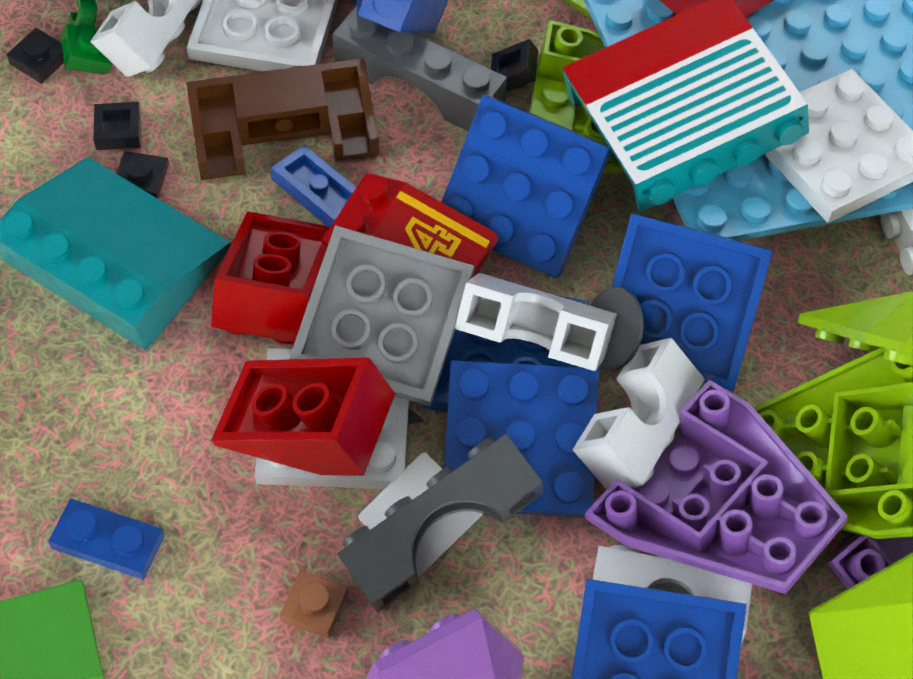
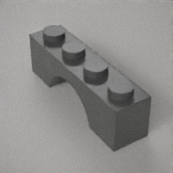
M356 6L332 34L334 62L364 58L370 84L384 76L397 77L408 81L431 98L445 121L468 132L482 95H490L506 102V76L418 34L398 32L358 16Z
M507 434L496 441L492 437L483 440L469 452L468 457L470 460L455 470L452 467H447L439 471L427 482L426 485L429 489L413 500L409 496L398 500L386 510L384 515L387 518L371 530L368 526L361 527L343 541L342 545L345 548L339 551L337 555L376 612L395 601L419 583L416 569L418 546L426 531L439 519L456 512L472 511L488 515L504 523L543 495V482Z

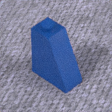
M355 0L358 16L395 31L409 33H435L448 3V0Z

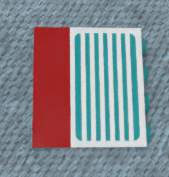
M708 0L562 68L568 98L575 109L584 106L632 182L636 205L640 212L654 205L665 204L674 196L697 185H705L715 179L716 176L740 165H748L759 156L782 145L793 144L809 133L808 103L733 0Z

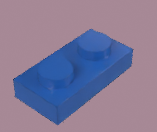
M303 145L271 167V179L329 228L356 189V186L306 145Z
M70 498L48 542L51 549L144 580L165 536L161 528Z

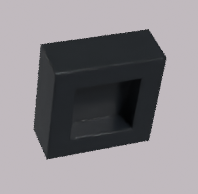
M38 28L32 30L6 54L10 65L41 84L64 63L62 43Z
M528 39L492 54L491 70L507 77L506 92L515 88H522L528 83L536 81L538 49Z
M139 102L94 104L93 140L96 150L141 148V108Z
M124 151L116 174L158 199L169 161L166 157Z

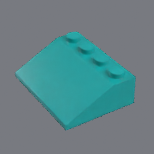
M89 157L18 199L0 219V258L2 261L144 350L163 332L227 254L231 242Z

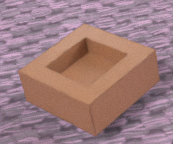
M300 570L280 613L281 622L329 639L347 599L348 587Z

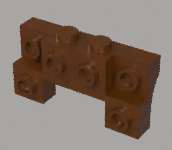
M364 58L186 82L201 180L246 174L242 145L330 133L335 161L379 155V137Z

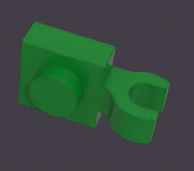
M77 0L78 13H70L69 24L66 23L60 35L65 68L107 74L112 66V62L90 42L98 29H95L97 3L95 0Z

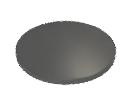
M610 287L600 292L590 306L617 313L605 359L599 368L618 370L632 360L640 346L643 335V314L637 298L629 290L620 287Z

